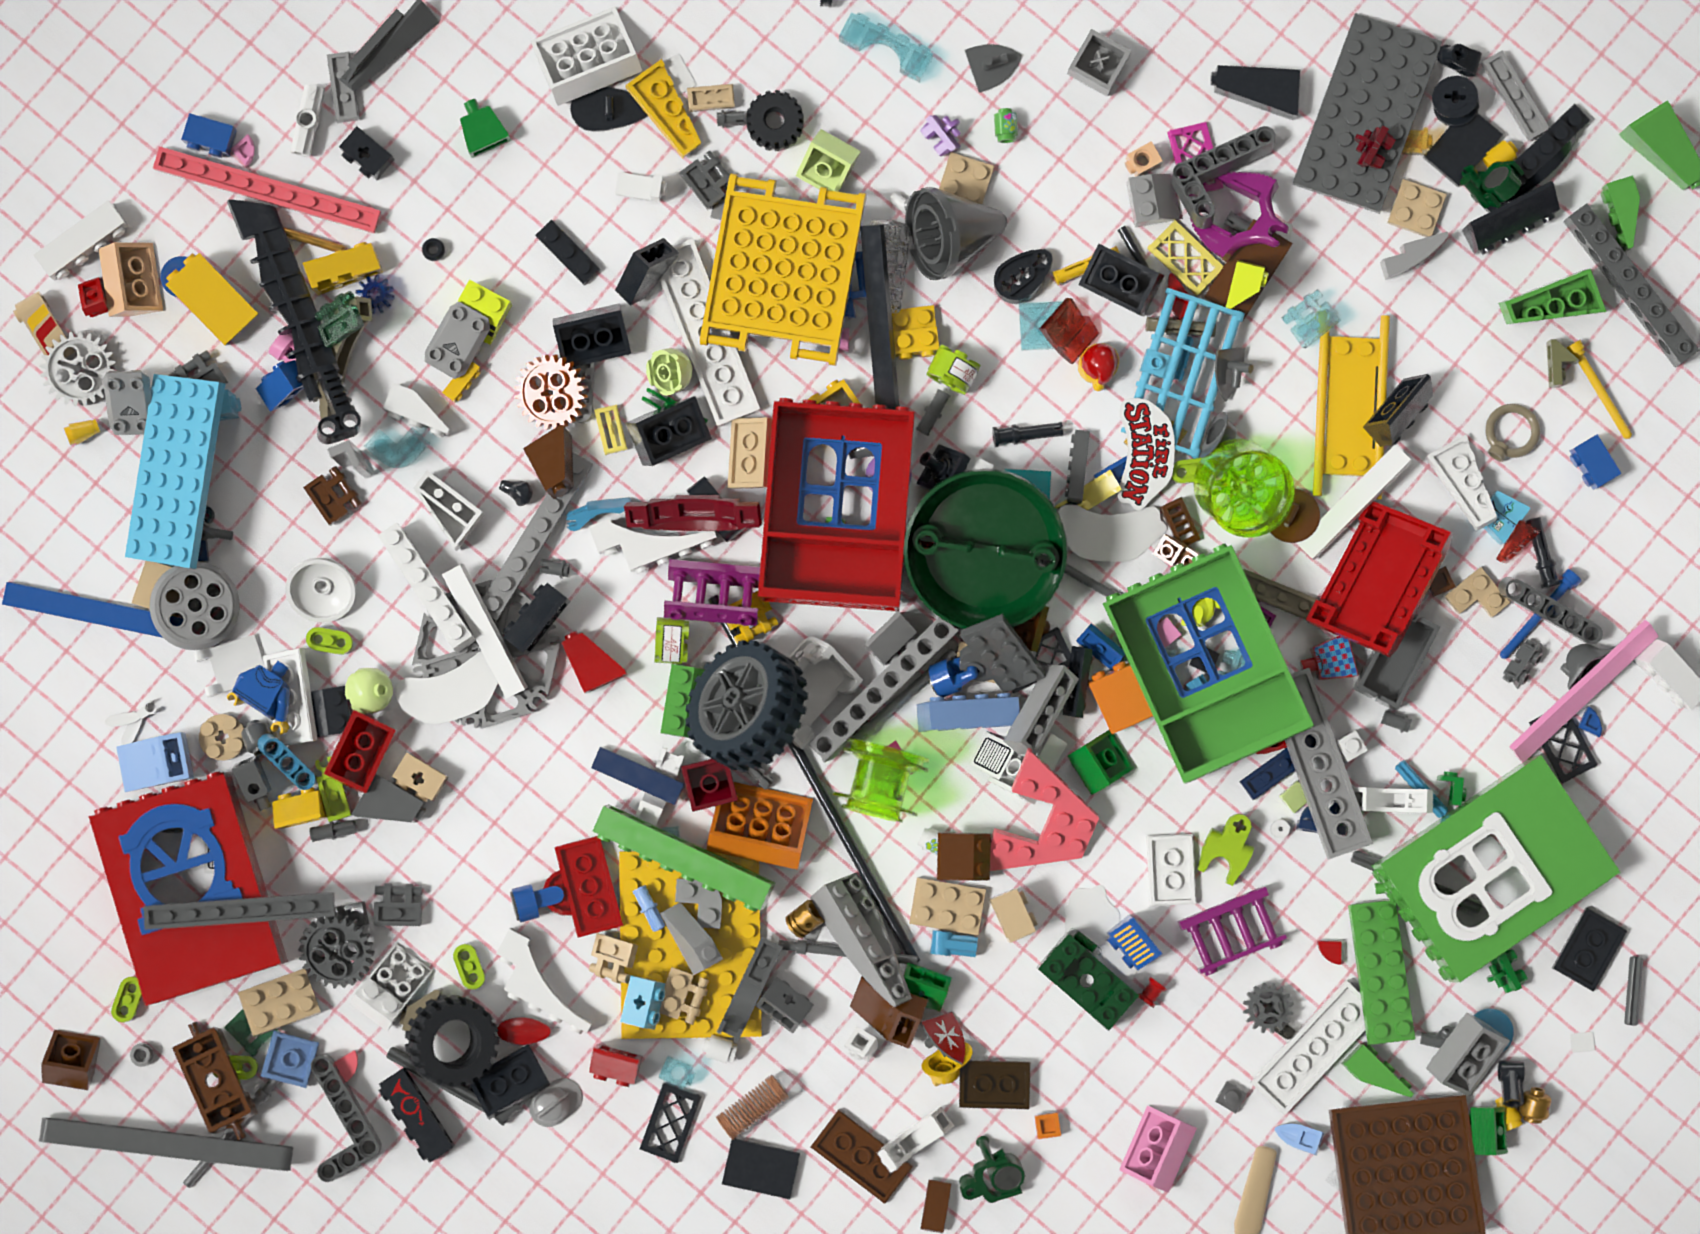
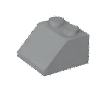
M1147 174L1128 178L1126 184L1134 228L1180 220L1176 194L1172 186V174Z
M897 611L865 642L864 647L883 666L886 663L890 665L899 656L897 652L903 646L907 649L916 640L914 636L917 634V631Z

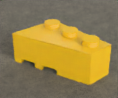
M367 242L354 245V248L348 250H339L333 254L303 262L311 288L318 296L383 273L372 243L367 244Z

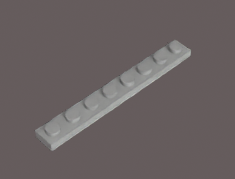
M572 452L573 488L568 490L564 496L557 497L556 499H553L547 493L482 599L492 619L496 622L593 466V463Z

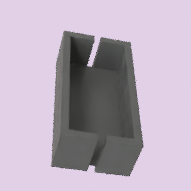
M1421 617L1417 619L1416 623L1411 622L1397 651L1391 657L1372 650L1353 690L1371 699L1377 696L1376 702L1393 711L1398 710L1440 626Z

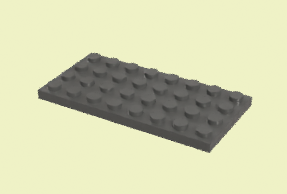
M1355 13L1294 177L1293 185L1380 214L1440 47L1442 46V41ZM1376 127H1387L1389 129L1387 133L1394 137L1396 141L1388 151L1379 147L1377 153L1385 158L1382 167L1374 169L1369 166H1359L1357 162L1362 153L1356 151L1359 144L1354 140L1356 134L1363 136L1366 129L1373 133Z

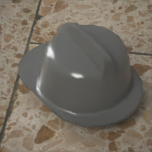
M1226 412L1217 414L1211 421L1201 448L1200 458L1207 457L1213 450L1225 453L1234 447L1237 429L1228 420Z

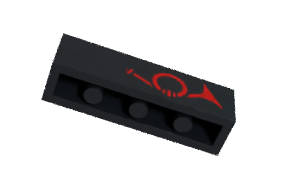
M402 1068L379 1083L381 1087L379 1093L385 1101L389 1100L394 1107L391 1109L393 1115L398 1121L402 1120L406 1128L404 1131L411 1141L415 1140L419 1146L417 1152L423 1161L427 1159L430 1163L455 1147L454 1142L407 1069Z

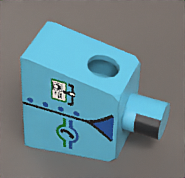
M1496 491L1491 495L1490 499L1497 519L1483 528L1499 545H1502L1531 508L1500 491Z

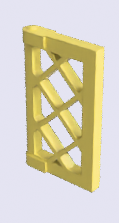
M1176 220L1147 248L1196 296L1201 294L1223 268V265ZM1175 230L1184 238V241H1170V234ZM1160 244H1168V257H1165L1157 249ZM1171 244H1184V257H1171ZM1187 244H1190L1200 254V257H1187ZM1171 260H1184L1185 273L1178 270L1171 263ZM1187 260H1200L1201 273H1187ZM1203 260H1207L1214 267L1212 272L1204 273ZM1188 276H1201V283L1196 287L1188 279Z

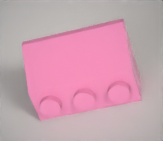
M1147 1105L1119 1170L1152 1187L1169 1193L1197 1128Z

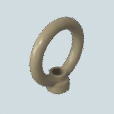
M1506 404L1496 408L1486 422V438L1491 446L1487 453L1499 462H1503L1506 457L1518 458L1529 454L1536 447L1540 438V425L1534 413L1519 404ZM1507 413L1522 415L1531 427L1529 441L1517 449L1509 448L1503 442L1498 441L1495 436L1497 420Z

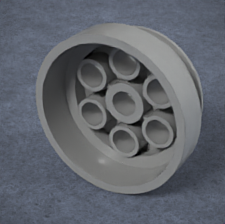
M197 562L196 569L180 566L170 568L158 579L150 597V615L158 633L172 645L186 650H202L217 645L230 634L239 616L240 602L234 583L221 569L205 562ZM195 576L198 580L197 587L193 589L187 588L184 584L185 578ZM216 584L219 586L220 594L217 597H211L207 594L206 589L209 585ZM170 590L177 591L180 595L179 601L169 603L166 600L167 592ZM191 599L201 601L202 608L199 611L193 612L188 608V602ZM220 607L224 612L223 618L214 620L210 615L211 609ZM174 613L182 615V625L177 627L171 625L169 621L170 616ZM195 622H202L205 625L206 629L203 634L196 635L193 633L192 625Z

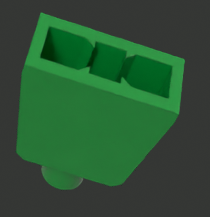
M476 98L468 100L463 104L468 115L461 117L460 122L471 158L511 141L508 132L490 106L480 109Z

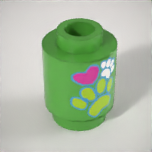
M1011 108L998 109V113L994 114L995 137H997L998 143L1015 142L1016 136H1018L1017 113L1012 112Z

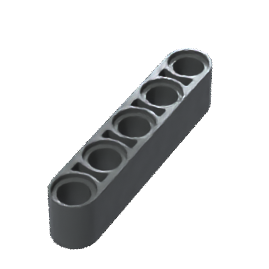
M1505 577L1499 582L1498 590L1503 597L1578 640L1589 644H1596L1602 639L1603 631L1599 625L1523 581L1512 577ZM1515 583V591L1509 594V585ZM1531 594H1534L1535 601L1529 605L1527 599ZM1553 605L1554 612L1551 616H1548L1547 609ZM1572 616L1573 624L1567 627L1566 621ZM1591 627L1593 633L1591 637L1586 638V630Z

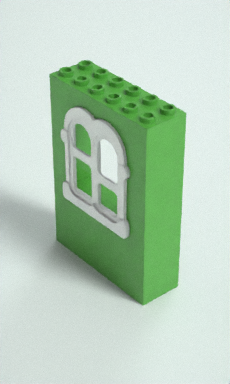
M1542 755L1528 758L1524 763H1521L1462 803L1461 806L1456 807L1371 865L1374 869L1372 871L1374 878L1378 883L1382 882L1387 889L1385 893L1392 903L1396 902L1400 910L1398 913L1405 922L1409 921L1413 927L1411 932L1418 942L1422 941L1427 949L1424 951L1432 962L1435 960L1440 967L1438 972L1445 981L1457 983L1478 971L1620 873V870ZM1494 834L1508 856L1492 869L1486 870L1474 854L1472 847L1488 835ZM1464 855L1477 874L1476 880L1455 894L1445 895L1440 893L1434 884L1436 872L1457 856ZM1512 866H1515L1528 883L1530 889L1503 909H1498L1485 891V885ZM1471 894H1476L1489 912V918L1478 926L1465 927L1458 921L1456 909L1462 900Z

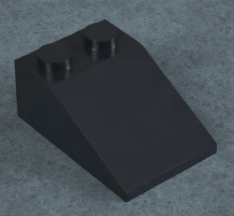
M1098 243L1078 285L1144 317L1165 275Z
M696 396L626 422L643 466H654L712 439Z
M345 686L311 691L317 739L342 735L352 714L350 700L346 699Z

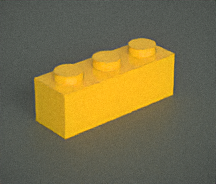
M472 361L465 375L452 379L442 393L454 403L460 401L465 389L468 390L472 385V380L474 378L477 379L481 374V368Z

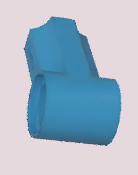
M933 930L930 954L976 957L978 937L954 935L952 932Z

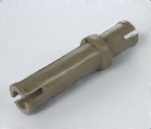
M1147 316L1145 330L1147 332H1155L1159 318ZM1169 317L1165 329L1166 335H1171L1172 333L1179 334L1183 320H1175L1173 317ZM1192 321L1188 335L1202 336L1206 322ZM1216 324L1211 337H1215Z

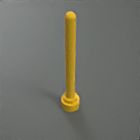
M1578 340L1566 347L1579 359L1580 367L1623 438L1630 439L1632 433L1586 359L1583 349L1585 346L1582 341Z

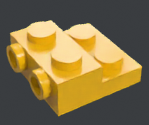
M934 305L891 310L895 357H898L899 360L912 359V355L921 354V357L935 356V352L939 349Z

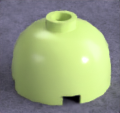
M673 348L653 352L651 360H648L646 364V374L650 385H655L659 390L656 392L666 396L684 390L691 381L693 369L687 355Z
M360 668L348 677L345 685V696L353 705L351 706L353 710L362 714H374L385 709L390 703L393 696V686L385 672L377 668Z

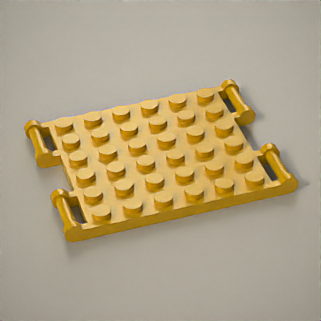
M731 173L701 329L700 345L714 344L738 348V351L746 352L748 335H759L791 340L790 359H810L828 362L829 365L836 366L867 194H850L830 191L826 187H820L817 203L774 197L776 180L769 179L768 181L743 178L738 177V174ZM737 186L766 190L764 196L735 190ZM827 199L855 203L856 209L825 204ZM710 328L739 332L740 337L735 339L710 335ZM800 343L831 347L830 353L800 349Z

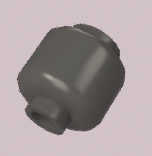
M252 720L246 724V727L241 732V737L247 752L255 756L264 755L258 748V740L264 734H273L268 723ZM274 741L266 745V751L272 750L271 747L275 744Z

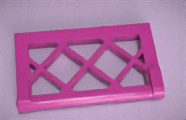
M1206 122L1167 131L1176 165L1182 162L1181 154L1189 159L1193 157L1183 151L1189 140L1201 147L1197 155L1201 153L1203 148L1206 151L1213 148ZM1201 131L1204 140L1203 144L1191 137L1194 132ZM1182 135L1187 140L1182 149H1179L1175 137ZM1179 176L1180 179H1186L1185 176ZM1217 177L1214 179L1215 183H1203L1202 185H1204L1203 187L1206 192L1223 189V183Z

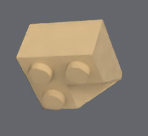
M1017 888L989 899L1009 943L1036 932L1034 926L1038 924L1033 913H1028L1025 908L1028 901L1023 891L1018 892Z

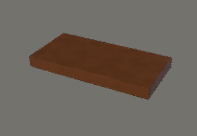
M1253 219L1247 230H1251L1257 220ZM1274 232L1271 237L1280 243L1278 247L1274 248L1259 243L1239 248L1229 261L1225 263L1204 298L1214 304L1226 307L1237 260L1265 266L1264 271L1268 272L1267 285L1293 243ZM1260 286L1259 292L1231 309L1245 313V319L1265 287Z
M839 1109L810 1146V1148L884 1204L913 1167L906 1161L898 1169L890 1173L878 1155V1152L885 1144Z

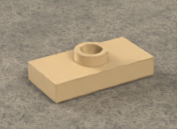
M733 84L687 88L689 112L735 108Z

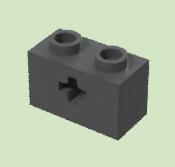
M776 977L755 1006L793 1034L814 1004L805 995L799 994L791 988L786 981Z

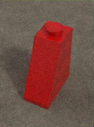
M574 631L564 636L565 640L561 642L585 694L628 675L623 667L585 634H578L577 631Z

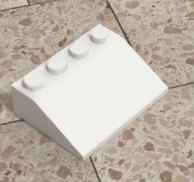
M615 6L531 40L557 106L642 72L637 54Z

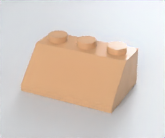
M114 242L99 249L109 317H129L163 311L153 243Z

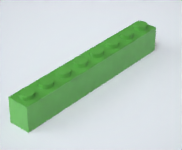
M610 804L602 807L593 828V832L598 834L597 837L605 842L612 840L619 844L618 847L627 852L633 850L640 854L639 857L648 862L654 860L660 863V867L664 870L682 873V878L691 882L697 880L703 883V888L712 892L716 889L724 893V898L734 902L737 899L745 903L744 907L752 911L765 908L776 883Z

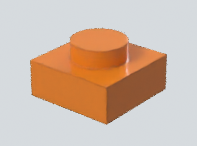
M1058 1112L1034 1115L1038 1139L1061 1136Z

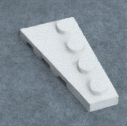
M1467 434L1427 455L1426 460L1476 531L1496 521L1497 515L1488 491L1485 489L1483 477L1478 470Z

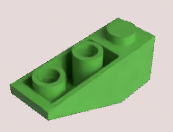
M1633 175L1607 183L1602 187L1603 191H1601L1602 201L1608 205L1610 211L1608 213L1610 224L1615 226L1617 232L1615 236L1616 241L1624 252L1632 249L1634 245L1640 195Z
M1360 1043L1341 1063L1359 1081L1404 1096L1412 1097L1414 1095L1410 1091L1412 1086L1403 1077L1398 1079L1393 1074L1395 1069L1387 1061L1382 1063L1376 1057L1379 1053L1371 1045L1365 1046Z

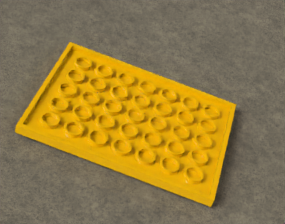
M635 851L619 852L620 915L623 926L620 927V940L638 945L633 967H625V974L666 983L671 967L693 974L666 924L663 929L654 932L644 913L641 914L640 911L642 909L633 894L634 890L646 885L654 904H658L656 907L659 913L681 903L675 902L677 879H684L681 877L682 873L675 870L673 872L664 870L660 867V863L654 860L652 862L645 861ZM712 852L760 875L759 861ZM719 891L722 899L720 929H703L712 938L723 959L693 976L691 984L696 986L700 977L709 980L706 988L708 992L706 997L703 996L699 1008L701 1012L699 1017L696 1016L694 1025L685 1022L688 1013L681 1011L679 1019L660 1013V1019L655 1029L642 1028L621 1022V1039L711 1038V1035L733 1037L724 1032L719 1034L717 1030L760 942V910H749L744 907L745 903L737 899L735 902L723 897L724 893ZM681 903L697 921L698 904ZM623 982L621 983V1015L629 983ZM688 991L684 1004L690 1006L695 993ZM756 1006L740 1037H762V1011Z

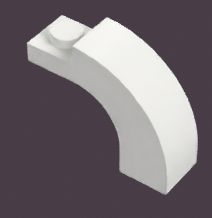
M1353 787L1361 811L1433 813V789Z
M939 1107L889 1141L881 1148L878 1155L891 1173L925 1146L945 1135L954 1125L943 1108Z

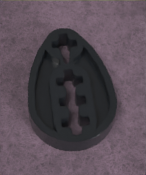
M1046 249L1030 250L1015 255L1003 262L994 274V289L997 295L1003 301L1010 304H1021L1031 299L1044 285L1053 264L1052 254ZM1038 257L1042 259L1046 257L1047 264H1038ZM1020 271L1024 273L1029 271V278L1022 277L1020 285L1015 283L1011 286V292L1007 290L1003 292L1002 285L1010 286L1012 283L1011 278L1017 280L1021 276Z

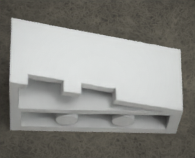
M428 470L413 488L450 544L458 551L485 514Z
M1656 639L1633 660L1657 683V686L1662 691L1672 697L1671 701L1678 708L1682 709L1684 707L1692 711L1700 703V678L1668 643Z

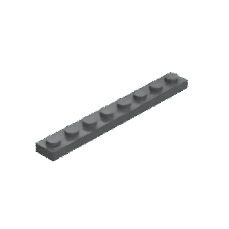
M334 892L143 906L145 930L336 916Z

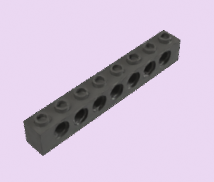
M1587 203L1563 221L1674 367L1682 364L1699 351V348Z

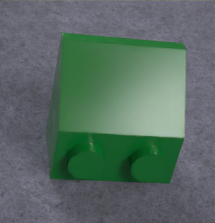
M1110 729L1067 756L1091 795H1094L1135 769L1115 735L1111 734Z

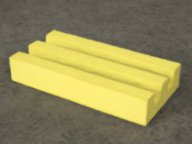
M617 404L595 409L605 455L628 450ZM609 411H614L622 446L617 447ZM600 413H605L613 448L608 449Z

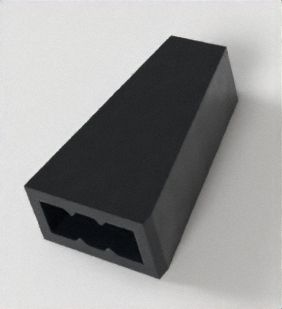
M1217 65L1215 72H1211L1210 85L1214 86V93L1290 120L1297 118L1300 70Z

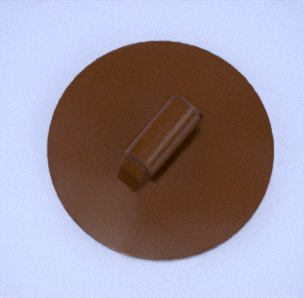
M1285 489L1275 494L1268 502L1264 515L1265 524L1269 532L1276 539L1286 543L1301 542L1309 538L1317 529L1320 521V509L1316 500L1306 491Z

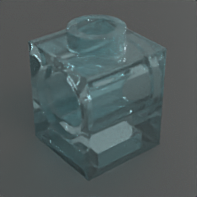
M668 1055L658 1078L684 1089L686 1084L691 1086L696 1073L692 1071L693 1065ZM680 1066L684 1069L685 1076L682 1079H675L673 1077L672 1069L674 1067Z

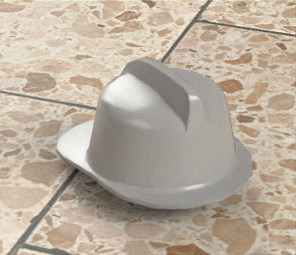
M567 1078L557 1079L532 1098L529 1106L530 1115L538 1125L553 1127L578 1109L582 1101V1092L579 1085L573 1080Z

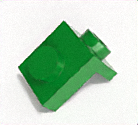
M1444 771V776H1437V781L1450 782L1448 805L1461 806L1462 802L1466 800L1467 793L1466 788H1463L1464 778L1458 777L1456 772Z

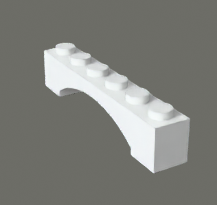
M396 522L378 534L381 542L452 649L459 653L475 642L476 639L427 568L403 528Z

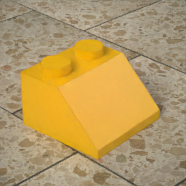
M314 787L308 790H300L301 795L293 797L291 793L279 795L278 800L272 801L275 829H284L326 819L327 815L320 791H315Z

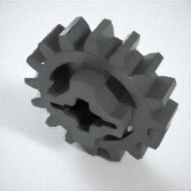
M1262 983L1261 990L1254 986L1253 990L1255 993L1248 992L1246 994L1250 1000L1243 1001V1004L1248 1006V1009L1242 1011L1243 1014H1249L1246 1022L1253 1021L1252 1029L1255 1030L1259 1026L1261 1027V1033H1265L1267 1028H1269L1271 1034L1275 1032V1027L1280 1031L1283 1030L1282 1023H1290L1286 1017L1294 1014L1292 1011H1289V1007L1293 1006L1294 1003L1287 1002L1291 995H1283V987L1276 990L1275 983H1272L1270 988H1267L1266 983ZM1266 992L1273 993L1270 996V998L1267 999L1258 996ZM1280 999L1283 1003V1013L1279 1010L1278 1002ZM1253 1003L1255 1006H1257L1258 1015L1256 1017L1253 1013ZM1263 1003H1271V1009L1274 1013L1268 1012L1266 1014L1264 1012L1265 1007L1263 1006ZM1271 1017L1277 1020L1273 1024L1264 1023L1267 1018Z

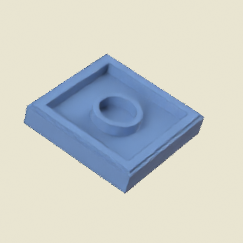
M273 1031L260 1076L307 1088L312 1071L311 1062L316 1056L319 1043Z

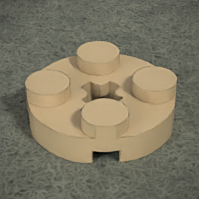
M226 714L214 715L201 725L199 744L208 757L220 761L231 760L237 757L244 747L241 732L245 727L235 717ZM220 731L229 735L225 744L217 741Z

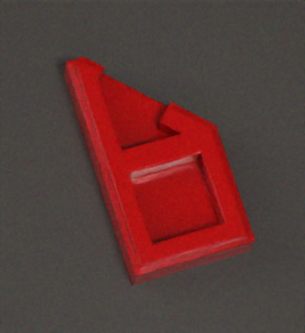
M1170 273L1167 288L1188 294L1174 274ZM1176 297L1172 313L1178 320L1184 318L1189 301Z

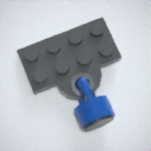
M1003 614L961 630V638L967 646L960 650V657L954 660L950 658L930 665L928 669L931 687L940 697H946L961 691L963 685L971 680H994L1002 692L1006 693L1045 678V670Z

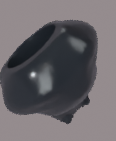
M507 480L500 482L499 490L512 497L518 506L530 503L533 490L528 482Z

